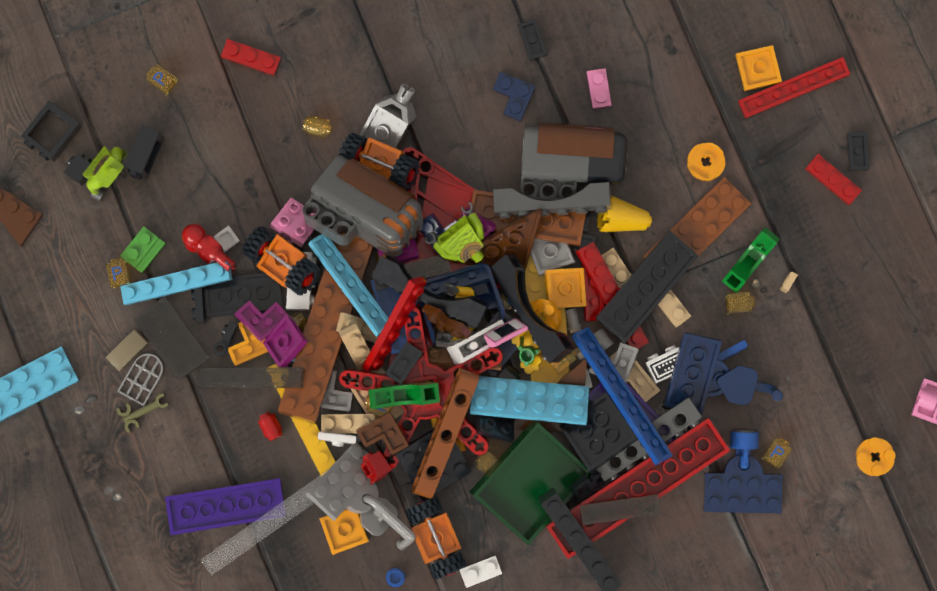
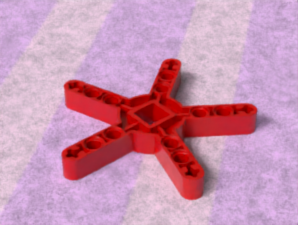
M417 305L413 311L418 314L414 319L415 323L419 321V324L410 326L409 323L413 322V317L408 315L405 330L407 341L416 347L422 348L424 355L418 359L402 384L433 379L434 382L438 383L440 402L426 405H400L404 413L398 425L408 443L421 419L439 418L456 376L455 369L462 368L480 374L499 364L503 359L502 349L496 346L448 369L430 362L423 313ZM413 328L420 330L421 336L419 338H414L411 335ZM491 351H493L494 353L498 352L499 355L497 357V360L492 358L487 361V363L489 364L487 365L485 358L489 357L492 354ZM475 359L480 360L482 368H473L472 361ZM352 368L343 371L339 377L343 387L364 391L383 387L382 382L385 379L390 380L392 385L399 384L386 374L366 372ZM348 374H350L351 378H358L361 375L359 380H351L350 383L345 378ZM365 376L372 378L373 384L371 386L364 384L363 379ZM465 416L457 437L474 454L483 455L489 448V440L486 436L476 434L477 437L471 443L470 440L476 434V426ZM410 420L413 428L406 429L403 426V422ZM463 427H468L471 429L472 434L464 436L461 430ZM477 442H484L483 448L478 449L476 447ZM386 447L383 456L392 469L396 467L399 461L394 455V461L388 462V457L391 453L388 447Z

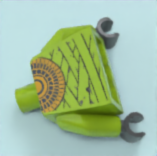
M105 146L101 149L82 174L88 179L86 186L91 192V197L99 202L101 201L102 196L106 192L100 188H108L124 168L122 160L126 162L130 151L119 147H114L110 151Z
M468 202L471 207L469 211H465L464 207L461 206V210L467 213L468 217L464 215L439 237L435 232H430V235L433 236V241L425 237V242L433 244V248L444 259L459 260L464 263L469 258H472L475 263H478L484 257V254L480 251L484 246L482 243L484 238L483 225L477 214L473 213L474 206L470 202Z

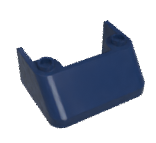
M479 263L426 280L427 283L424 286L426 290L444 297L455 298L456 296L442 294V292L446 293L447 286H443L445 283L472 288L475 297L490 304L487 311L498 309L504 324L507 323L503 303L491 269L487 264ZM420 303L421 310L423 309L426 303ZM422 311L432 345L436 346L433 331L435 324L430 322L426 318L427 315Z

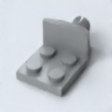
M401 84L397 94L382 98L375 104L359 135L367 139L368 137L374 138L397 148L408 125L417 117L413 104L409 102L415 90L412 87L407 90L409 85Z

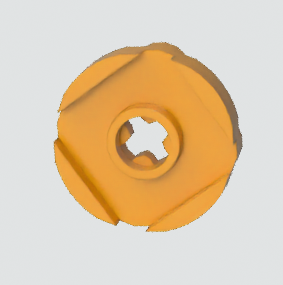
M713 143L698 144L688 154L687 168L696 179L712 181L720 176L725 168L724 153L720 147ZM709 157L711 165L703 166L701 159Z
M549 299L531 301L530 304L540 318L542 313H544L546 321L543 322L558 331L562 323V314L558 310L557 304Z
M875 437L861 442L855 454L858 468L869 476L886 474L893 467L896 456L892 446L886 440ZM878 452L880 460L872 462L870 454Z

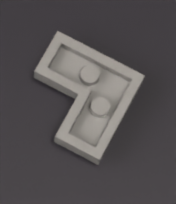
M620 343L614 360H610L627 384L639 349ZM590 367L589 373L596 375L593 369Z
M334 370L322 408L350 412L353 393L334 390L337 371Z

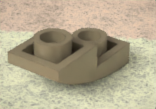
M134 329L108 354L106 359L120 371L149 342Z

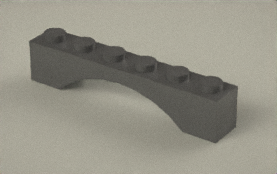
M609 182L590 183L575 195L555 201L532 199L518 193L513 188L493 189L494 213L501 219L511 218V215H518V217L522 218L537 209L542 210L541 216H549V213L567 215L568 212L586 214L588 211L605 213L607 210H612Z

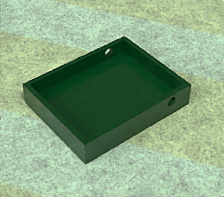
M533 420L469 493L529 546L552 520L537 498L554 487L566 504L573 496L570 486L584 476L589 478L592 473L543 426Z

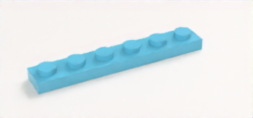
M323 234L312 239L308 243L310 248L375 336L380 335L388 320L387 315L333 242Z
M216 262L120 286L123 304L130 305L232 280L231 269L227 272Z

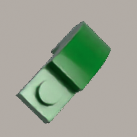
M764 228L734 264L722 282L737 293L780 239L767 228Z
M436 382L404 383L368 389L371 409L408 404L426 405L440 402L439 388Z

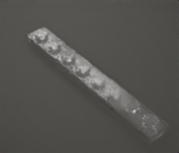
M327 471L202 558L201 562L210 575L213 576L313 505L314 502L305 494Z

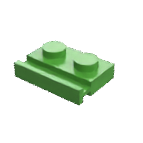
M143 226L120 257L143 274L166 243Z

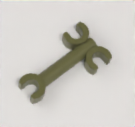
M159 394L155 401L133 412L131 405L128 403L125 404L127 407L126 413H122L121 409L117 408L118 415L122 416L125 422V430L128 433L131 432L129 429L131 423H134L136 428L139 429L140 424L134 419L156 408H167L169 403L160 404V399L165 397V394Z

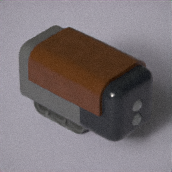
M538 122V125L524 124L520 180L521 194L532 199L561 200L567 198L562 195L564 187L572 188L570 196L576 194L577 182H609L611 185L622 183L627 171L628 142L626 136L620 131H614L613 127L550 122ZM525 185H533L534 191L531 194L525 193L523 191ZM547 185L553 187V192L550 195H545L542 192L543 188Z

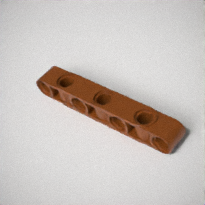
M462 368L458 370L414 480L412 493L429 499L433 497L477 387L479 374ZM458 394H464V398L461 401H455ZM444 430H450L447 437H441V433ZM430 466L436 467L433 473H427V469Z

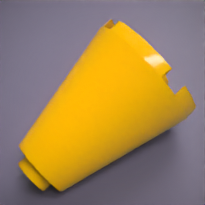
M611 195L612 210L598 213L597 228H600L599 232L644 231L652 223V216H650L648 211Z

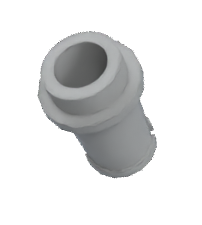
M576 308L564 311L566 312L569 326L567 330L570 331V334L580 331L582 327L579 323Z

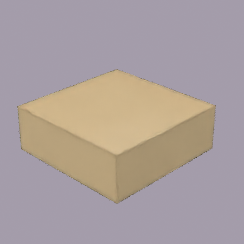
M790 272L781 285L780 290L787 293L798 275Z

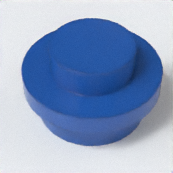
M392 568L386 574V581L391 587H399L405 581V574L399 568Z

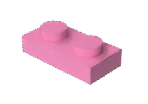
M606 68L587 71L592 110L611 107Z

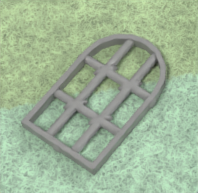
M150 353L138 356L132 363L117 392L145 406L158 381L161 379L163 373L161 360L156 355ZM147 356L142 366L136 363L140 358ZM153 356L157 361L150 371L145 365L149 358ZM160 363L161 371L160 374L157 375L155 373V369L157 365ZM134 366H137L139 371L133 380L128 376ZM144 370L148 373V377L142 385L138 383L137 379ZM153 375L157 380L152 389L147 388V383ZM126 380L131 382V386L125 394L120 390ZM137 385L140 387V391L134 399L129 396V393L133 386ZM143 390H146L149 394L144 403H141L138 399Z

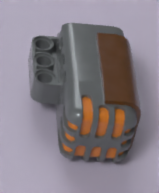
M338 155L314 183L311 189V198L302 210L305 223L337 244L342 246L348 245L357 235L370 245L392 257H399L403 253V248H407L410 245L409 240H413L416 237V231H421L423 227L421 205L416 200L415 195L352 158L348 160L342 155Z

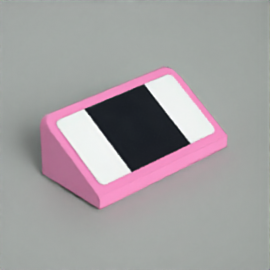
M515 318L485 333L484 338L488 346L492 348L527 331L528 327Z

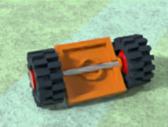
M351 133L345 138V142L342 143V148L339 150L340 154L338 155H342L348 160L352 158L407 191L411 189V185H414V180L417 179V174H419L420 162L404 155L402 150L371 137L367 139L356 133Z
M259 226L257 230L254 229L253 233L249 234V238L245 239L246 243L242 246L244 247L242 249L243 254L254 263H258L256 267L283 287H288L301 296L303 293L306 294L307 290L310 291L312 289L311 286H314L316 284L315 281H318L319 277L317 276L320 275V268L307 259L308 255L281 235H275L264 226Z
M437 496L405 510L411 524L425 519L423 523L410 528L416 536L415 542L424 563L427 564L438 558L443 559L429 566L435 580L449 576L467 567L461 552L448 557V554L461 549V546L447 513L435 518L430 517L443 511Z

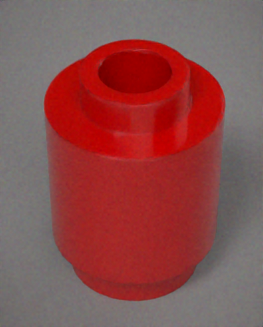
M269 411L259 416L261 420L258 421V424L269 442L283 435L281 431L283 429L275 413L271 414Z

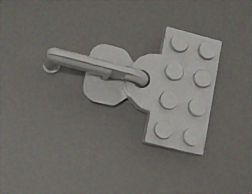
M352 444L305 495L333 521L345 509L360 514L361 525L374 536L382 535L391 526L404 538L397 541V547L400 550L406 549L415 541V534L397 518V509L387 499L378 498L377 486L375 483L370 485V478H367L361 468L363 463L362 457L368 454V452L359 444Z

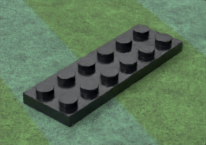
M668 231L595 319L621 342L626 343L698 258V255L675 234Z

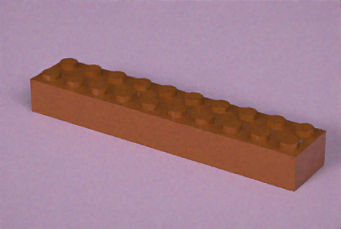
M357 235L350 244L345 246L334 242L333 244L363 283L374 246ZM326 268L303 333L308 342L295 357L278 408V412L315 425L343 344L339 332L336 331L340 313L352 315L355 308Z

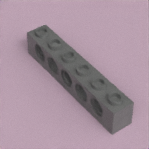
M688 397L651 423L667 445L669 444L667 440L671 437L677 439L685 433V428L688 426L693 428L701 423L700 418H702V414L692 399ZM683 414L686 417V422L678 424L675 421V416ZM667 425L670 428V433L662 435L659 432V427ZM639 440L630 445L637 449V455H628L626 448L615 456L620 458V466L614 467L611 464V460H609L597 469L604 481L607 479L610 482L620 476L618 472L624 468L628 471L636 465V460L639 458L645 460L649 457Z

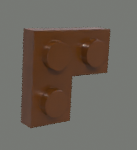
M428 304L424 305L422 311L427 315L426 318L435 324L434 327L441 332L449 331L456 338H460V336L466 339L469 338L472 332L463 323L448 318L439 308Z
M391 411L356 429L365 448L381 439L384 440L392 455L409 446Z

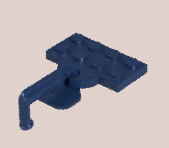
M683 331L664 406L673 408L690 397L702 414L706 398L715 397L724 393L730 403L739 405L748 404L753 398L754 390L772 394V399L775 401L782 400L783 393L776 385L758 382L757 372L753 368L739 365L729 371L727 365L717 359L722 344L720 339Z

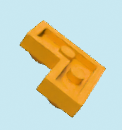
M239 322L238 325L245 341L228 348L235 366L268 353L263 341L260 342L242 322Z

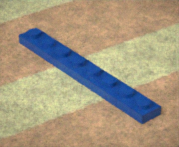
M587 327L575 332L571 336L655 466L670 459L673 455L590 328Z

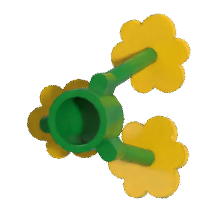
M525 331L513 337L511 341L520 350L519 358L522 361L520 367L527 374H531L540 368L539 365L542 359L536 355L541 350L539 347L535 349L530 346L532 335L530 332Z

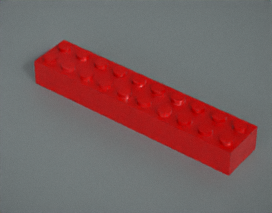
M705 418L701 423L667 444L673 455L670 459L655 466L649 456L596 491L595 494L570 509L592 542H595L731 451L709 418ZM550 522L546 526L567 559L571 558L576 554L554 522Z

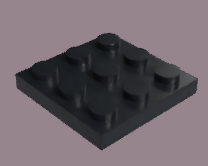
M606 392L588 405L586 425L562 423L559 426L590 473L596 471L638 440Z
M435 428L410 442L408 447L395 453L412 485ZM444 430L441 433V437H447L450 433L449 430ZM456 442L434 495L472 472ZM430 466L427 469V473H433L436 467ZM419 495V497L421 498L422 501H425V500L428 499V498H426V497H423V496H420V495Z

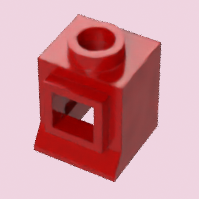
M380 451L374 454L370 452L362 457L363 463L361 468L367 478H370V485L385 478L387 473L392 471Z

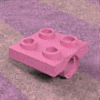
M290 198L271 222L270 228L278 232V235H281L291 244L295 243L302 248L315 229L305 223L302 211L304 205Z
M924 378L911 415L937 424V383Z

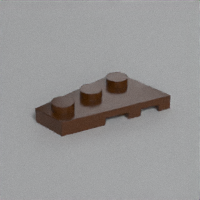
M0 187V221L22 247L43 215Z

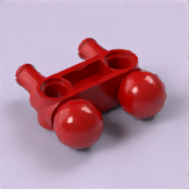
M193 223L184 228L182 240L188 251L197 253L207 264L217 262L227 272L230 269L232 271L236 269V266H234L235 261L224 254L222 245L210 235H207L201 225Z

